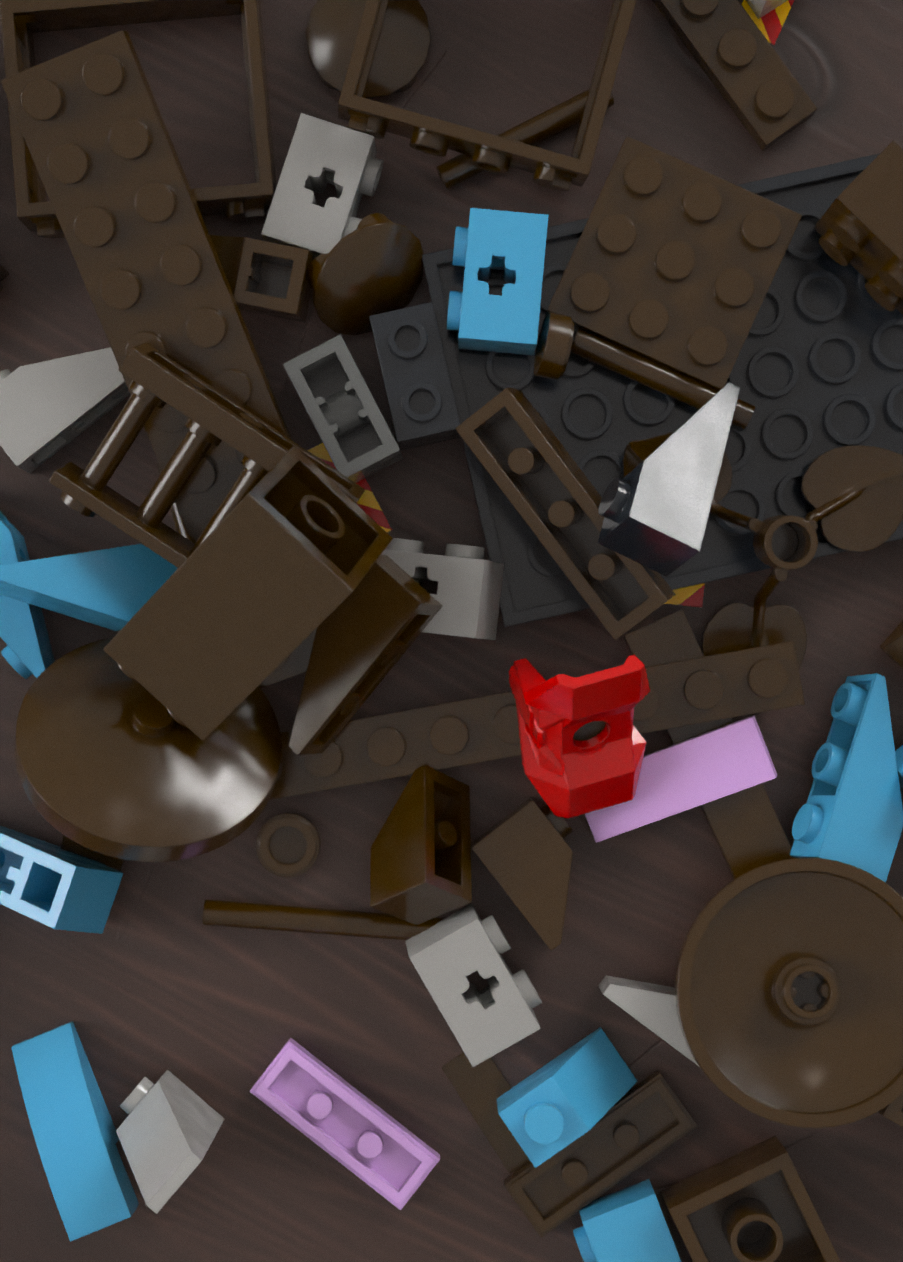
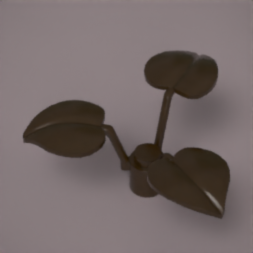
M672 433L629 442L623 452V478ZM863 445L844 446L828 450L809 464L801 479L802 494L814 510L806 514L804 519L798 516L776 515L760 521L757 518H751L727 509L717 503L729 492L733 478L732 467L726 452H724L708 520L711 513L717 518L753 532L754 551L764 564L772 567V572L756 593L753 607L735 602L725 605L715 612L707 622L702 634L701 649L704 656L794 641L798 669H800L807 647L805 624L799 612L793 607L782 604L766 607V601L780 581L786 580L788 569L801 568L814 557L818 546L816 530L819 520L824 538L830 544L842 550L853 552L868 551L880 546L891 537L903 519V455L884 448ZM760 713L749 714V715H752V716L754 715V716H756V715H758V714H760Z

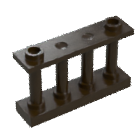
M146 342L133 347L118 370L133 380L129 385L133 393L86 468L83 470L74 463L69 462L55 470L48 481L63 491L60 498L67 506L87 517H94L98 514L178 568L293 446L298 448L356 504L365 491L364 488ZM167 403L188 417L185 426L189 431L139 507L107 486V483L156 407L162 409ZM223 440L244 455L241 463L245 468L194 544L162 521L210 446H219Z

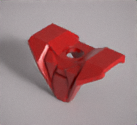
M634 654L628 656L624 664L576 678L559 674L545 680L526 658L514 661L513 666L509 670V684L516 701L524 772L553 814L559 817L571 818L633 800L646 747V741L633 725L634 707L650 692L645 665ZM593 721L606 722L604 729L597 736L584 741L573 739L575 732L583 725Z

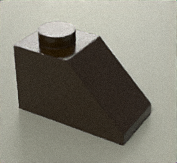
M426 765L415 769L372 844L370 856V907L414 925L421 924L472 902L469 785Z
M530 797L473 841L471 848L552 951L562 943L573 851L564 841V838L572 833L573 830L563 817L555 816L547 804L539 808Z

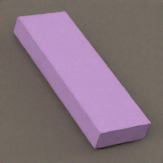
M755 716L744 718L644 755L633 800L585 813L595 842L606 840L775 779L777 772Z
M291 1037L249 1091L399 1210L405 1206L440 1160L439 1153Z

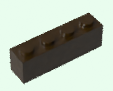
M504 389L455 428L614 640L618 639L676 595L660 573L598 544L604 517L599 515L598 512L602 499L601 495L520 389Z

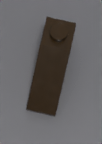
M387 555L379 556L355 590L317 627L289 742V747L297 755L321 754L327 749L442 608V605Z

